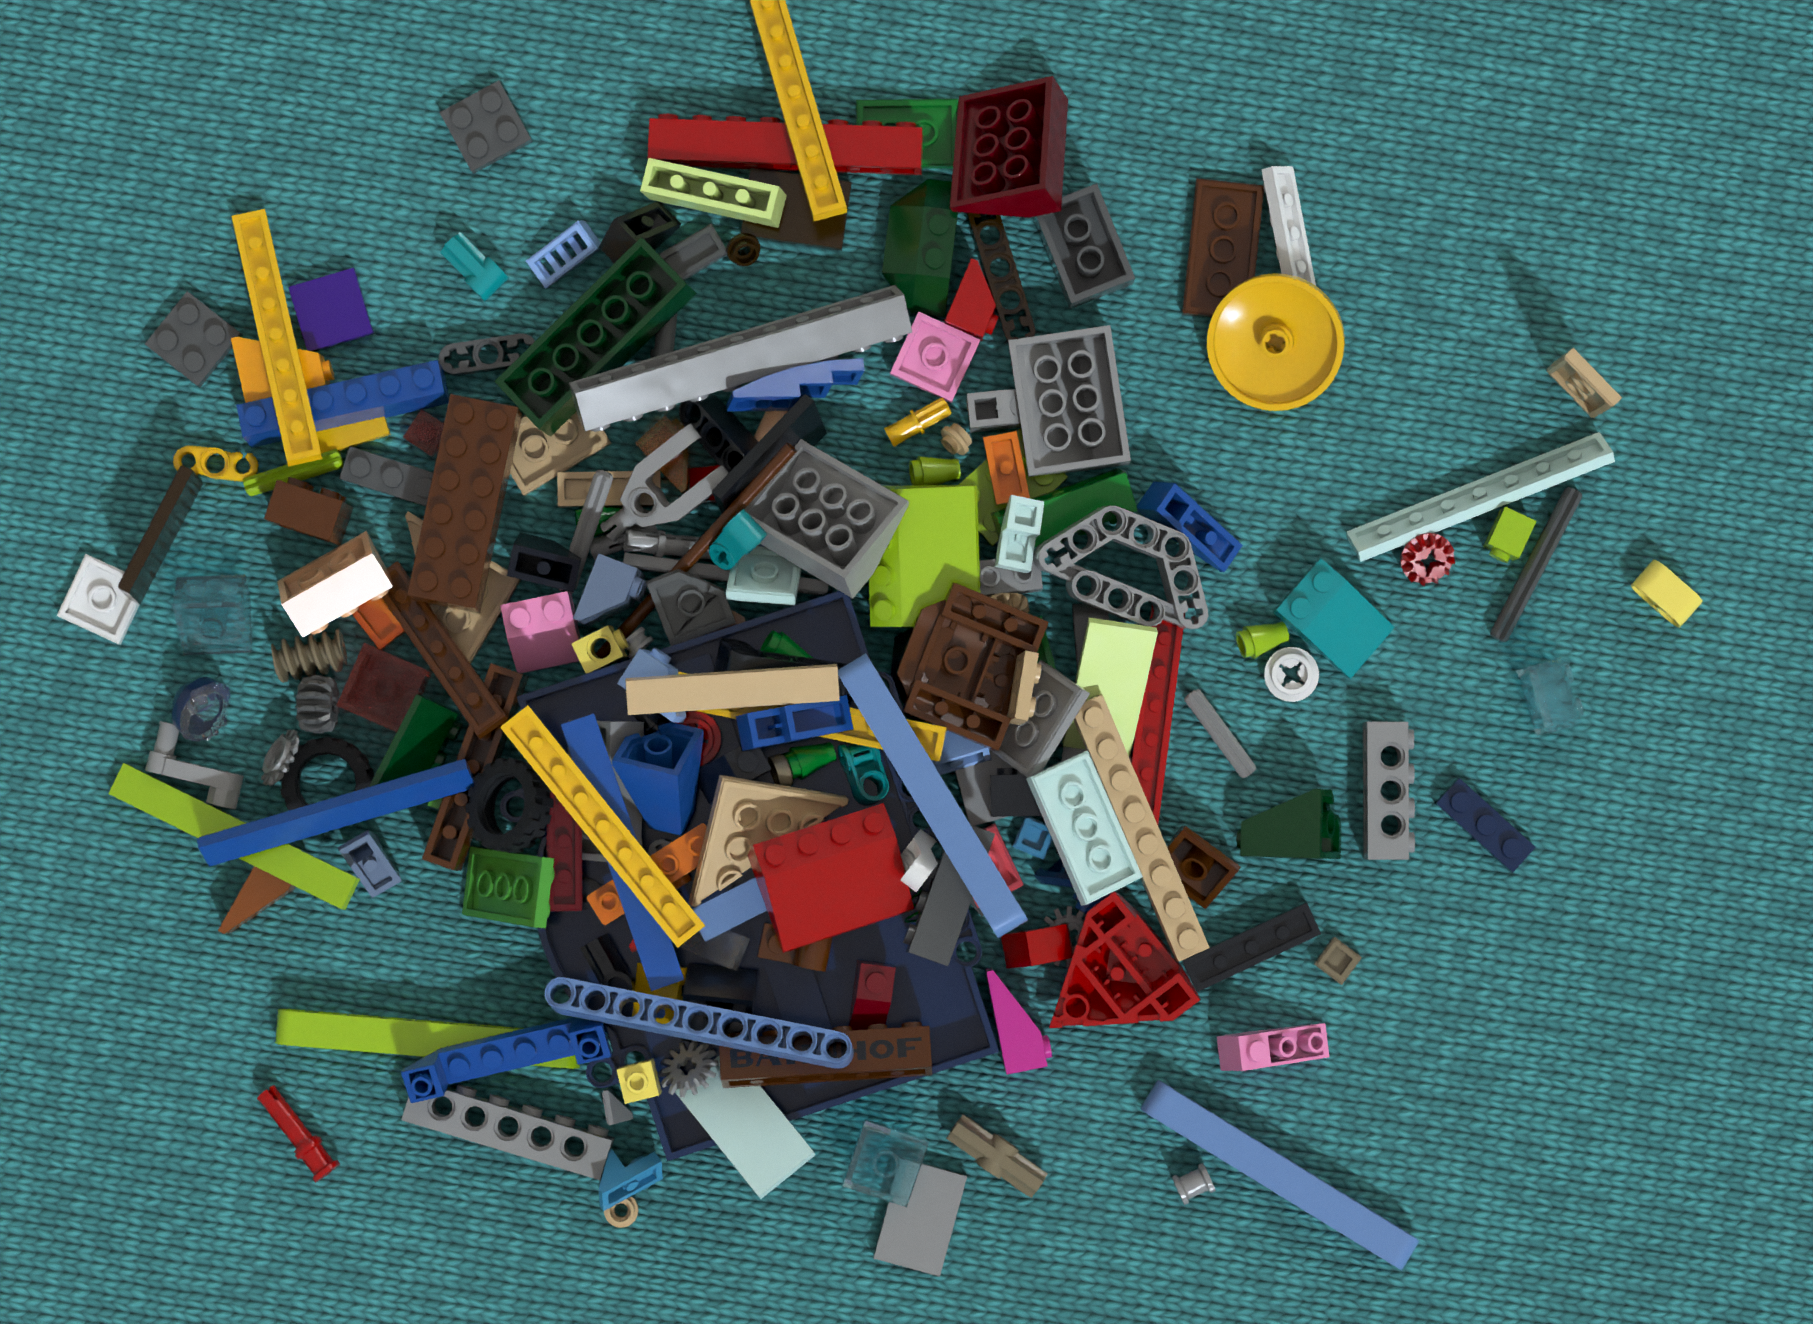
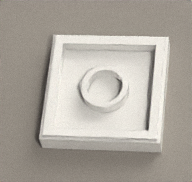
M85 554L57 616L121 645L140 604L129 600L118 588V584L125 571Z

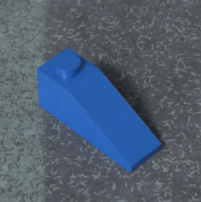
M1153 481L1137 505L1138 512L1145 518L1184 533L1189 538L1193 554L1220 572L1227 570L1243 546L1176 483Z

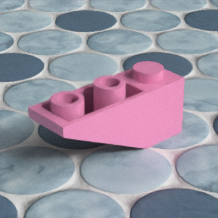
M1325 1023L1217 1036L1221 1071H1246L1329 1058Z

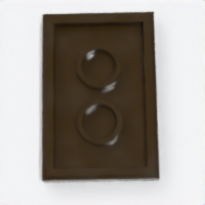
M750 168L749 180L779 186L787 196L779 228L743 220L741 233L752 234L757 239L842 251L852 182L839 180L847 206V213L814 221L799 174Z

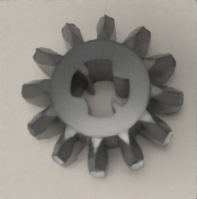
M323 675L303 677L298 685L295 706L297 709L296 719L299 721L301 730L313 733L332 732L338 723V714L340 713L339 689L335 679L323 677Z

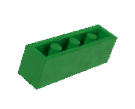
M1116 468L1032 498L1044 501L1040 535L1036 537L1035 547L1100 507L1118 506L1131 512L1138 511L1126 472ZM1006 508L991 513L998 538L1000 537ZM1106 512L1102 518V523L1109 521L1110 524H1117L1116 516L1112 512ZM1081 529L1075 532L1078 533L1079 536L1087 535Z

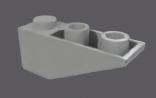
M1015 389L967 393L966 403L970 433L1021 427Z

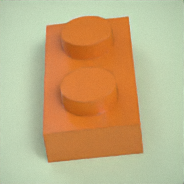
M1017 431L983 437L996 506L1007 504L1010 495L1030 498Z

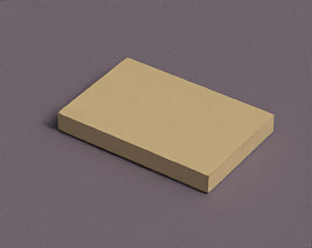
M1574 348L1558 358L1546 369V372L1591 418H1595L1612 408L1622 399Z
M577 411L551 437L539 430L524 415L521 418L510 474L523 496L557 477V472L569 470L612 443L604 430L597 432L585 431L578 419Z

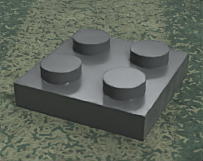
M499 80L439 112L473 174L533 142Z
M187 291L145 345L195 385L201 387L233 348L231 338L241 337L242 334Z

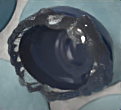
M201 677L179 688L172 703V721L174 726L183 734L184 739L197 742L200 740L208 741L212 737L218 736V729L222 728V726H227L226 718L228 704L230 703L229 698L231 696L229 686L225 683H219L210 677Z

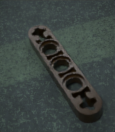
M966 213L1007 343L1008 340L1018 339V337H1011L1010 335L1015 330L1013 319L1006 322L1004 317L1015 316L1024 311L1026 317H1019L1022 329H1029V333L1025 334V338L1035 336V326L1001 216L994 215L995 219L984 220L976 225L974 220H981V215ZM986 227H994L998 230L1000 238L997 243L987 245L980 238L981 231ZM1003 259L1008 262L1010 270L1006 276L996 277L991 273L990 265L994 260ZM1007 291L1015 292L1020 299L1019 305L1015 309H1005L1000 303V297L1003 293Z

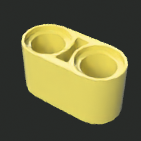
M1654 559L1631 584V588L1644 601L1678 628L1687 621L1703 602L1695 591L1665 565Z

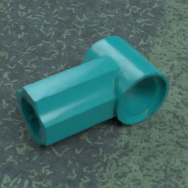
M461 232L453 236L440 251L465 277L464 281L483 301H486L509 279L490 257L486 258Z

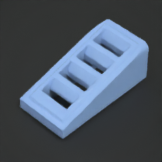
M580 220L526 260V263L546 289L601 250L599 248L601 242L586 221ZM579 234L588 247L585 250L575 235ZM567 241L577 254L574 258L563 245ZM555 249L566 263L563 267L552 253ZM544 257L555 271L552 275H550L540 261Z

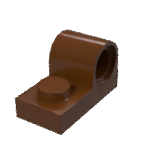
M764 922L757 957L826 972L833 937L782 953L773 925Z

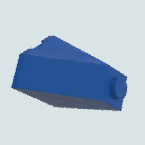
M669 722L658 726V732L642 737L639 733L625 737L614 755L612 766L649 828L682 836L695 811L704 736L703 729Z

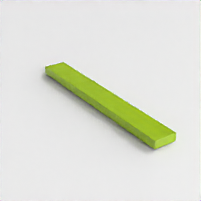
M125 763L122 764L108 793L196 838L246 824V822ZM289 843L239 858L342 910H346L360 881V878Z

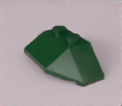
M927 179L890 205L882 275L890 286L896 285L904 294L906 306L911 314H918L919 311L928 316L945 318L958 212H953L950 209L951 181Z

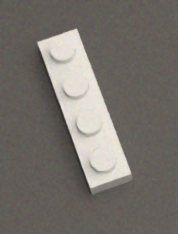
M1271 166L1262 169L1263 186L1267 196L1270 223L1273 227L1277 248L1276 254L1280 263L1281 274L1297 276L1316 286L1293 166Z

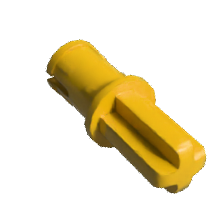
M939 398L916 412L913 409L910 410L911 414L888 427L886 426L884 430L892 445L896 447L920 432L922 435L925 434L924 430L950 416L951 410L946 400Z

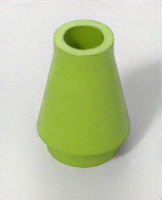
M918 456L917 460H910L909 475L911 485H938L950 480L960 479L961 469L959 460Z
M1283 621L1275 624L1243 626L1242 631L1236 632L1237 646L1243 658L1251 657L1255 659L1279 644L1289 641V632Z

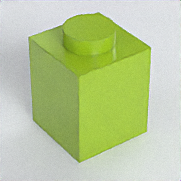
M1504 507L1499 510L1483 547L1489 549V555L1499 561L1508 563L1509 559L1517 560L1520 558L1537 521L1508 507Z

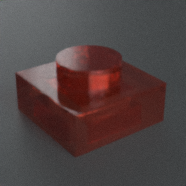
M421 409L403 438L433 457L439 449L444 423Z

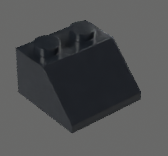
M688 963L683 1001L754 1015L757 970ZM704 1015L695 1016L690 1023V1028L695 1031L703 1030L708 1024V1018ZM739 1022L729 1023L725 1028V1035L741 1033L743 1025ZM681 1038V1041H687V1042H692V1041H693V1040H688V1039H683V1038Z

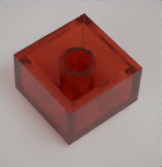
M364 643L336 706L397 732L416 694L423 695L433 672Z

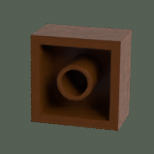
M292 477L288 478L287 483L277 480L264 519L275 525L340 546L353 511V507L345 503L347 497L325 488H321L320 493L313 492L314 486Z

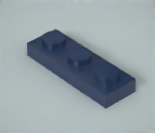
M1457 778L1435 802L1443 812L1511 873L1536 848L1460 778Z

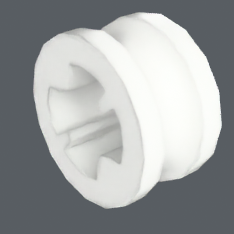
M640 627L626 639L629 646L626 650L629 651L628 657L630 659L634 658L639 648L645 649L654 640L651 636H645V629L643 627Z

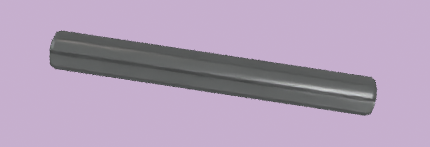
M1571 487L1564 489L1490 632L1493 638L1501 642L1508 641L1582 499V493Z

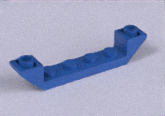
M572 1017L440 1048L402 1069L401 1075L410 1102L415 1103L444 1096L449 1084L574 1055L579 1065L612 1057V1052L603 1023Z

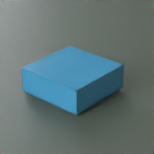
M1025 816L1012 847L1044 860L1052 842V837L1045 823Z

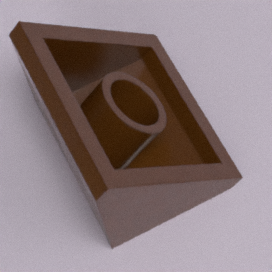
M1181 826L1167 845L1188 897L1205 909L1241 868V866L1187 826Z

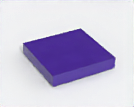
M354 267L288 287L307 351L316 352L374 334Z

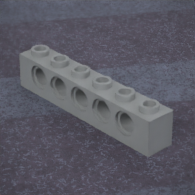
M457 1084L456 1089L447 1087L444 1097H447L452 1103V1110L448 1115L440 1114L436 1110L435 1102L437 1098L411 1103L408 1096L402 1121L597 1180L602 1178L608 1153L612 1148L615 1138L608 1135L609 1130L593 1124H589L588 1129L575 1125L576 1120L559 1114H556L555 1119L542 1115V1109L523 1104L522 1109L510 1106V1100L490 1094L489 1099L477 1096L476 1089ZM473 1106L480 1107L485 1113V1121L481 1125L473 1124L468 1118V1111ZM510 1116L516 1119L518 1123L516 1134L509 1135L502 1130L501 1121L503 1117ZM543 1126L549 1129L551 1132L549 1144L542 1145L536 1142L534 1139L536 1127ZM576 1136L582 1139L584 1142L583 1153L576 1155L569 1152L566 1145L569 1137Z

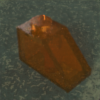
M664 415L635 444L648 456L685 426L676 417L670 421ZM690 445L681 452V455L659 469L682 495L689 490Z

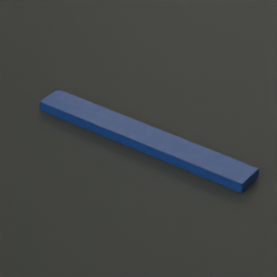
M593 713L561 724L572 760L637 840L595 714ZM607 861L650 990L653 991L684 980L671 939Z
M462 759L197 838L198 848L210 867L464 792L473 787L475 781L466 760Z

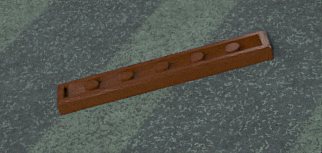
M396 561L387 568L393 587L389 589L382 599L476 735L481 739L509 718L431 606L425 602L413 601L407 595L411 578L399 561Z

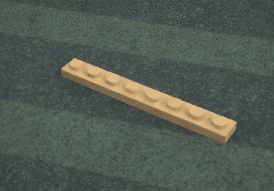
M1102 694L1092 697L1084 702L1074 719V723L1086 751L1088 750L1143 876L1141 878L1173 956L1176 961L1180 962L1210 947Z

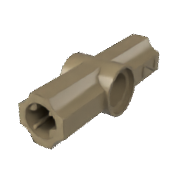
M964 1114L961 1115L946 1137L947 1140L975 1158V1162L998 1179L1002 1177L1030 1198L1037 1192L1048 1175L1046 1171L1018 1153L1020 1150L996 1133L991 1134Z

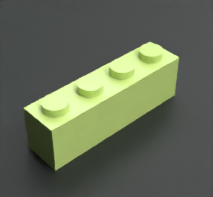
M648 158L640 189L649 200L779 228L787 196L779 186Z

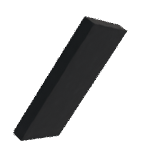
M806 394L803 395L712 490L721 513L727 509L787 442L795 447L800 439L815 446L827 434L814 400Z

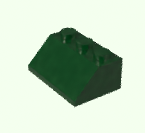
M416 694L369 787L444 765L448 755L444 753V750L449 740L454 742L463 727V723L459 722L462 715L426 696Z

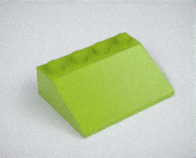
M977 485L884 486L908 500L909 506L875 572L869 578L870 627H914L921 609L944 600L952 583H957L981 593Z

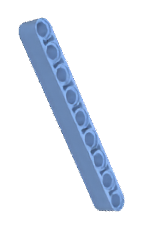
M863 654L838 669V676L997 938L1028 921L867 654Z
M565 977L552 979L545 988L544 996L546 1001L555 1012L562 1015L830 1068H844L851 1063L854 1057V1049L850 1038L840 1031ZM562 988L571 990V996L567 1002L562 1004L554 1002V995L558 990ZM602 995L605 997V1003L601 1009H588V1002L593 996ZM626 1003H639L640 1008L635 1016L625 1017L622 1015V1009ZM664 1008L673 1010L674 1016L669 1023L660 1024L656 1021V1016L660 1010ZM695 1016H706L708 1024L703 1030L695 1031L690 1028V1023ZM739 1022L743 1025V1030L739 1036L728 1037L725 1035V1028L729 1023ZM765 1029H774L778 1032L776 1040L771 1044H763L759 1041V1035ZM801 1035H806L812 1039L811 1047L805 1051H798L793 1047L795 1039ZM835 1042H841L847 1046L846 1053L840 1058H833L828 1054L829 1046Z
M1160 1080L1156 1081L1140 1108L1162 1124L1400 1270H1403L1420 1241Z

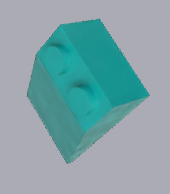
M1321 558L1312 565L1272 612L1349 679L1354 676L1395 628L1344 577Z

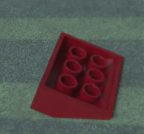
M1053 76L959 96L950 209L953 212L1030 218L1061 211L1068 98Z

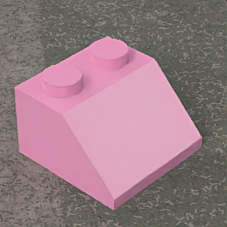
M565 591L500 605L507 641L518 673L522 674L579 662L571 643L581 638L578 623L573 619L575 609L570 592Z

